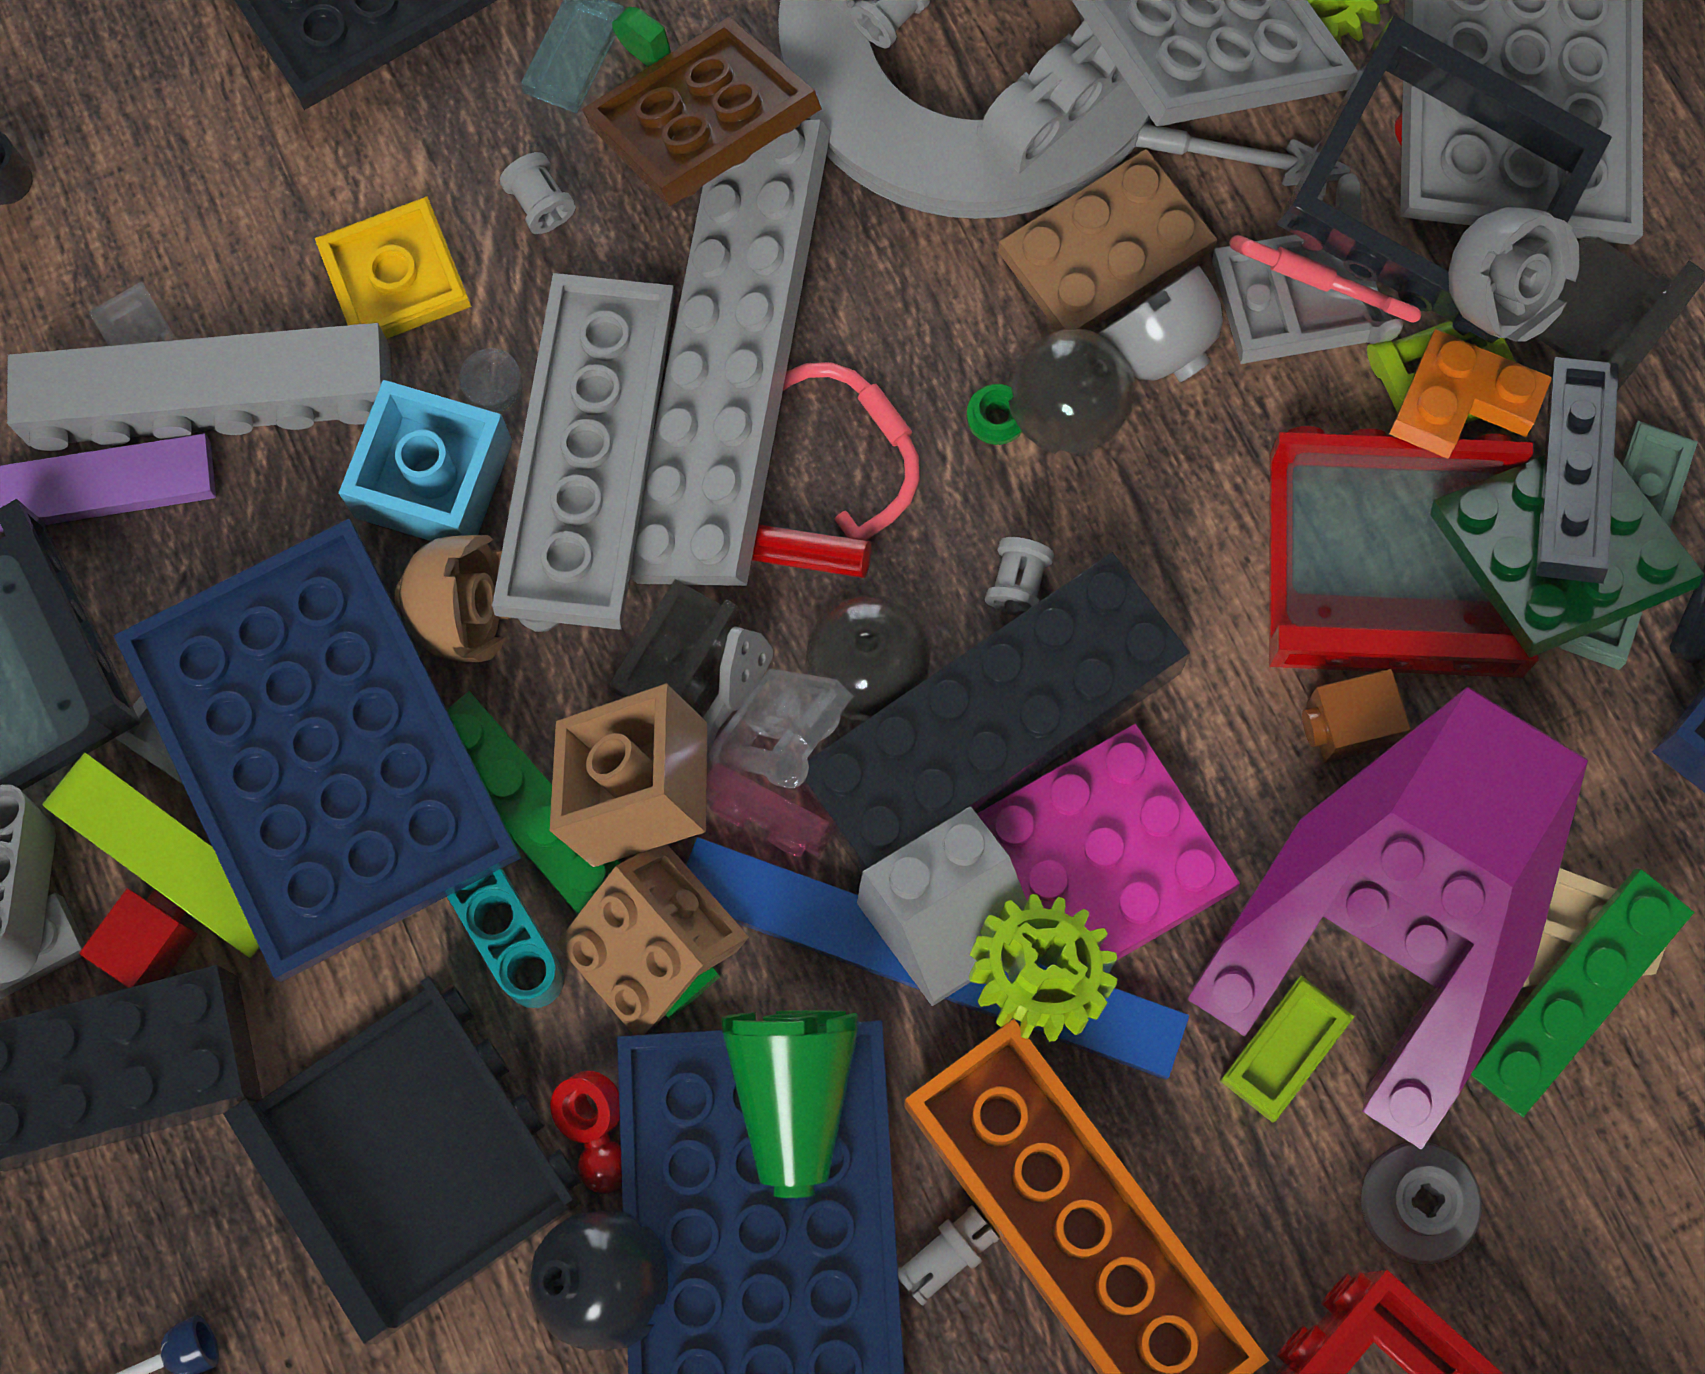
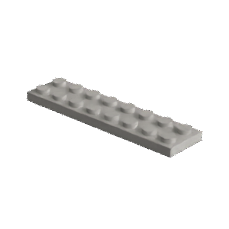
M821 119L803 121L793 131L781 135L753 153L745 162L731 167L703 185L649 456L630 579L637 584L747 586L831 132Z

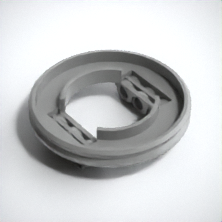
M780 0L778 21L781 62L816 92L822 110L806 120L821 119L831 131L826 155L853 180L874 193L909 208L947 217L979 219L1024 214L1052 206L1066 200L1116 168L1135 148L1136 136L1143 126L1152 123V119L1079 11L1081 25L1075 31L1073 37L1068 34L1039 60L1030 75L1025 72L1017 79V82L1006 88L990 106L984 116V120H970L949 117L922 107L905 96L891 83L880 68L870 41L859 31L851 18V7L860 0Z

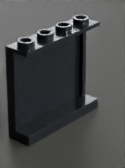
M430 976L420 981L425 990L258 1102L245 1098L223 1113L363 1344H379L581 1204L572 1190L581 1183L575 1169L560 1149L551 1155L536 1134V1132L545 1127L540 1115L524 1093L515 1099L512 1097L500 1078L510 1071L505 1061L488 1038L478 1044L465 1022L474 1017L470 1007L453 984L443 990L441 985Z

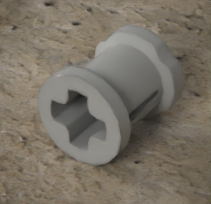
M860 0L851 7L850 14L856 27L869 41L878 47L889 48L896 41V31L913 13H921L930 4V0Z
M540 152L529 153L516 159L500 176V185L508 194H514L527 214L525 221L533 234H543L565 223L576 209L570 194L562 192L549 173L551 163Z
M1006 537L999 541L997 551L1002 556L995 586L987 590L985 602L998 611L1020 616L1040 602L1037 596L1044 568L1052 564L1054 552L1048 546L1030 539ZM1022 569L1024 573L1021 584L1016 585L1015 581L1018 571Z

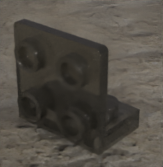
M1584 236L1579 242V271L1576 282L1566 279L1563 290L1558 299L1566 301L1567 304L1560 316L1543 333L1535 337L1565 358L1618 363V392L1705 282V271L1689 260L1674 280L1664 273L1658 279L1601 238Z

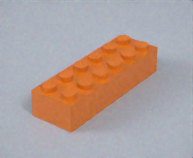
M1015 1019L1004 1025L905 1099V1109L1098 1374H1253L1269 1361L1031 1040L1021 1037L1020 1026Z

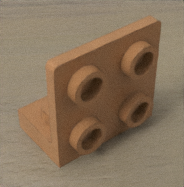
M666 844L644 851L615 866L558 940V947L633 1035H648L697 976L735 954L749 936Z

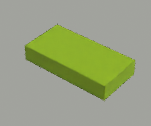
M1300 976L1220 1079V1082L1273 1123L1279 1118L1355 1016L1303 976Z

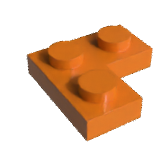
M1435 329L1425 348L1389 434L1447 459L1457 444L1468 414L1526 437L1535 423L1552 377Z

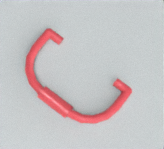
M1240 235L1231 237L1229 241L1231 249L1269 265L1272 271L1328 292L1330 289L1408 322L1414 323L1421 318V311L1417 307L1337 275L1335 268L1283 247L1275 250Z
M833 362L802 364L786 371L783 391L808 378L830 377L847 383L859 394L858 400L892 446H898L903 456L905 479L898 496L882 512L859 527L847 511L839 513L834 518L847 538L866 541L893 523L912 502L920 482L919 455L910 438L912 430L877 384L871 385L855 370Z

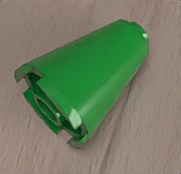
M782 1010L776 1011V1014L763 1016V1021H756V1012L722 1017V1033L759 1181L761 1184L774 1186L775 1197H810L815 1195L816 1184L825 1183L829 1179L859 1028L857 1013L846 1015V1011Z

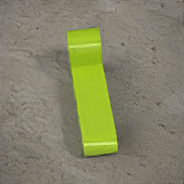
M84 752L42 805L249 958H252L260 947L213 847Z

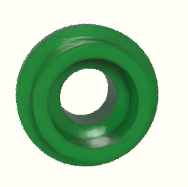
M1004 384L987 385L979 389L971 397L967 406V423L971 432L981 441L992 445L1007 444L1017 439L1023 433L1028 421V406L1023 396L1014 388ZM999 409L1008 415V420L1002 424H993L986 418V414L991 410Z

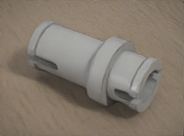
M973 1205L954 1223L949 1219L938 1227L941 1234L902 1268H898V1278L908 1291L911 1289L913 1297L922 1306L928 1301L929 1297L965 1266L968 1265L971 1269H974L983 1260L979 1254L993 1242L996 1243L1000 1239Z

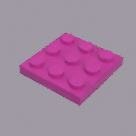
M1136 723L977 813L1009 855L1026 900L1028 901L1031 894H1037L1043 908L1051 909L1058 897L1064 898L1065 913L1071 917L1082 909H1086L1089 912V916L1084 926L1089 931L1105 928L1108 935L1099 949L1100 951L1115 952L1117 960L1238 891L1240 886L1239 880Z

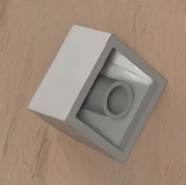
M970 806L862 872L857 905L931 1006H934L970 983L969 973L977 961L969 956L976 937L982 936L980 930L989 914L999 918L1005 902L1012 900L1023 911L1027 900L1009 855Z

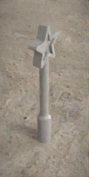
M1145 124L1135 140V147L1178 155L1193 152L1289 170L1282 179V185L1284 186L1297 185L1319 145L1318 143L1314 148H1311L1292 139L1286 149L1288 154L1191 137L1184 130L1162 126L1156 127V125ZM1337 161L1327 181H1337L1343 175L1349 174L1350 167ZM1327 181L1318 196V199L1321 201L1326 194Z

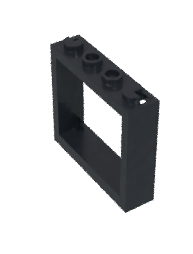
M1394 15L1371 46L1282 212L1277 225L1304 239L1302 247L1313 251L1324 250L1342 260L1345 269L1352 275L1366 281L1378 280L1396 290L1401 301L1417 307L1420 311L1428 312L1432 310L1452 321L1453 328L1462 336L1471 332L1490 343H1494L1499 339L1498 337L1486 333L1461 315L1449 292V271L1318 199L1385 71L1391 73L1567 171L1546 211L1553 217L1564 220L1567 223L1612 136Z

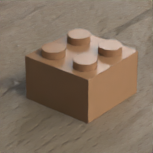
M668 684L556 721L550 832L592 867L706 832L707 722Z

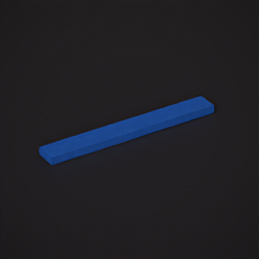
M697 837L686 866L737 924L920 990L857 905L858 895ZM1040 964L1039 968L1043 970L1047 969L1046 966ZM1004 970L1005 975L1009 980V974ZM970 982L945 998V1000L997 1018L1001 1011V1008L996 1003L983 1007L979 1005L978 999L986 984ZM1114 988L1109 998H1105L1108 1003L1097 1020L1088 1017L1089 1021L1078 1035H1074L1064 1024L1057 1038V1041L1167 1080L1190 1015ZM1016 1020L1019 1026H1021V1022ZM1035 1026L1033 1032L1046 1036L1043 1027Z

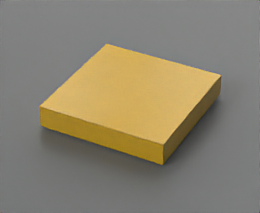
M428 196L314 238L347 325L379 323L386 339L472 307Z

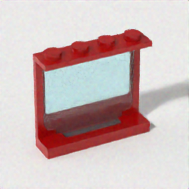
M1300 426L1292 428L1287 432H1279L1270 452L1269 667L1372 672L1392 669V672L1523 678L1539 661L1538 655L1531 658L1528 657L1435 523L1430 512L1434 499L1527 463L1533 455V442L1512 441V437L1505 434H1486L1474 440L1458 439L1455 448L1447 459L1397 437L1387 436L1385 431L1379 429H1360L1351 432L1349 435L1325 434L1323 429L1314 426Z

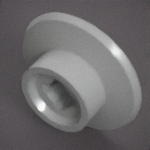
M1410 1142L1388 1149L1369 1168L1361 1192L1363 1217L1374 1239L1393 1256L1411 1263L1434 1264L1456 1256L1473 1239L1481 1219V1194L1471 1170L1456 1154L1433 1143L1427 1142L1422 1150ZM1421 1186L1424 1187V1190L1429 1191L1432 1196L1436 1195L1438 1205L1434 1206L1433 1211L1429 1214V1218L1412 1205V1198L1416 1196Z

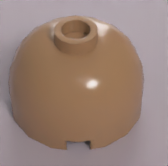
M488 535L450 536L429 542L412 556L401 580L396 586L395 605L397 611L402 616L403 623L417 645L438 658L458 662H482L491 660L502 648L506 637H495L499 619L511 618L495 616L492 603L502 551L490 549L487 543L494 539Z

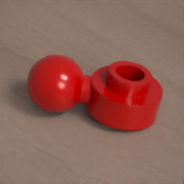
M591 1070L581 1071L560 1083L554 1090L550 1103L551 1115L555 1125L563 1135L573 1141L584 1143L585 1149L578 1162V1172L583 1184L596 1193L608 1194L622 1187L621 1145L612 1141L608 1134L620 1120L619 1091L615 1084L605 1075ZM587 1094L596 1103L598 1111L589 1105Z

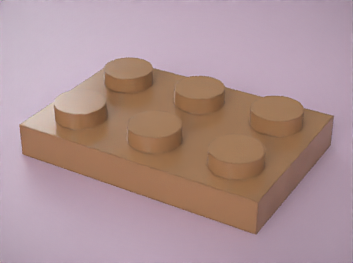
M1145 149L1000 240L998 253L1068 344L1212 252L1216 246L1217 238L1149 151Z

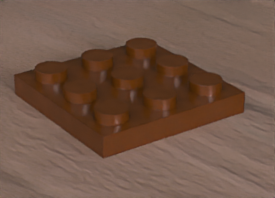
M729 16L582 109L590 127L669 207L683 198L692 196L712 179L731 167L745 162L753 153L781 135L793 131L803 121L822 110L815 90Z

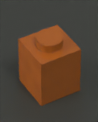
M1392 669L1317 687L1306 703L1307 709L1302 711V722L1306 738L1311 747L1319 746L1324 763L1392 747L1411 730Z

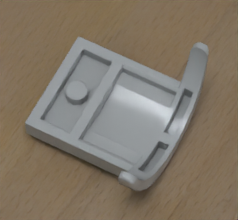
M1345 174L1338 181L1335 208L1363 223L1360 182L1355 174ZM1297 235L1255 241L1275 250L1283 247L1333 267L1337 270V275L1378 291L1375 281H1366L1352 275L1345 269L1342 260L1324 250L1313 251L1302 247L1304 239ZM1230 246L1214 248L1212 263L1240 364L1366 342L1375 344L1391 341L1399 335L1403 328V319H1392L1388 313L1335 290L1330 289L1328 292L1272 271L1269 265L1242 255L1231 249Z

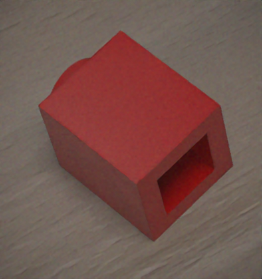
M126 888L79 954L128 988L165 979L197 936V933L180 922L186 911L154 889L150 896L145 899L129 888Z

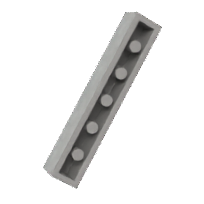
M379 323L10 354L8 355L7 424L28 446L44 451L62 450L68 447V443L93 441L101 445L116 446L129 442L131 437L155 436L166 440L191 436V432L212 430L226 435H242L251 432L253 427L278 425L281 428L290 430H301L313 426L316 421L340 420L347 424H366L382 381L392 382L391 347Z

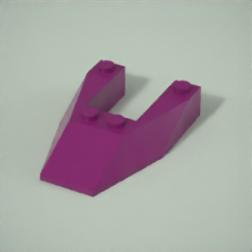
M1466 687L1299 820L1197 979L1187 1000L1243 1036H1246L1323 917L1435 986L1367 1087L1362 1112L1422 1150L1460 1094L1534 968L1588 762L1587 758L1471 688Z

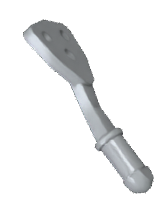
M733 627L728 634L720 666L719 694L703 717L707 722V763L710 761L708 755L719 728L733 711L738 710L757 689L772 661L773 648L761 633Z

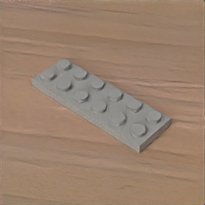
M553 273L492 603L495 616L622 630L674 308L675 293L673 285Z

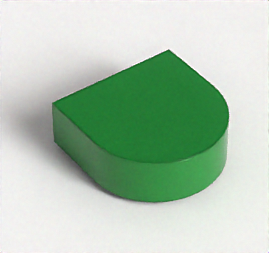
M629 6L612 22L613 31L621 44L647 67L671 53L665 27L641 9Z

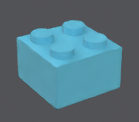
M383 380L339 494L354 518L429 541L450 536L478 535L513 441L504 419L499 413Z

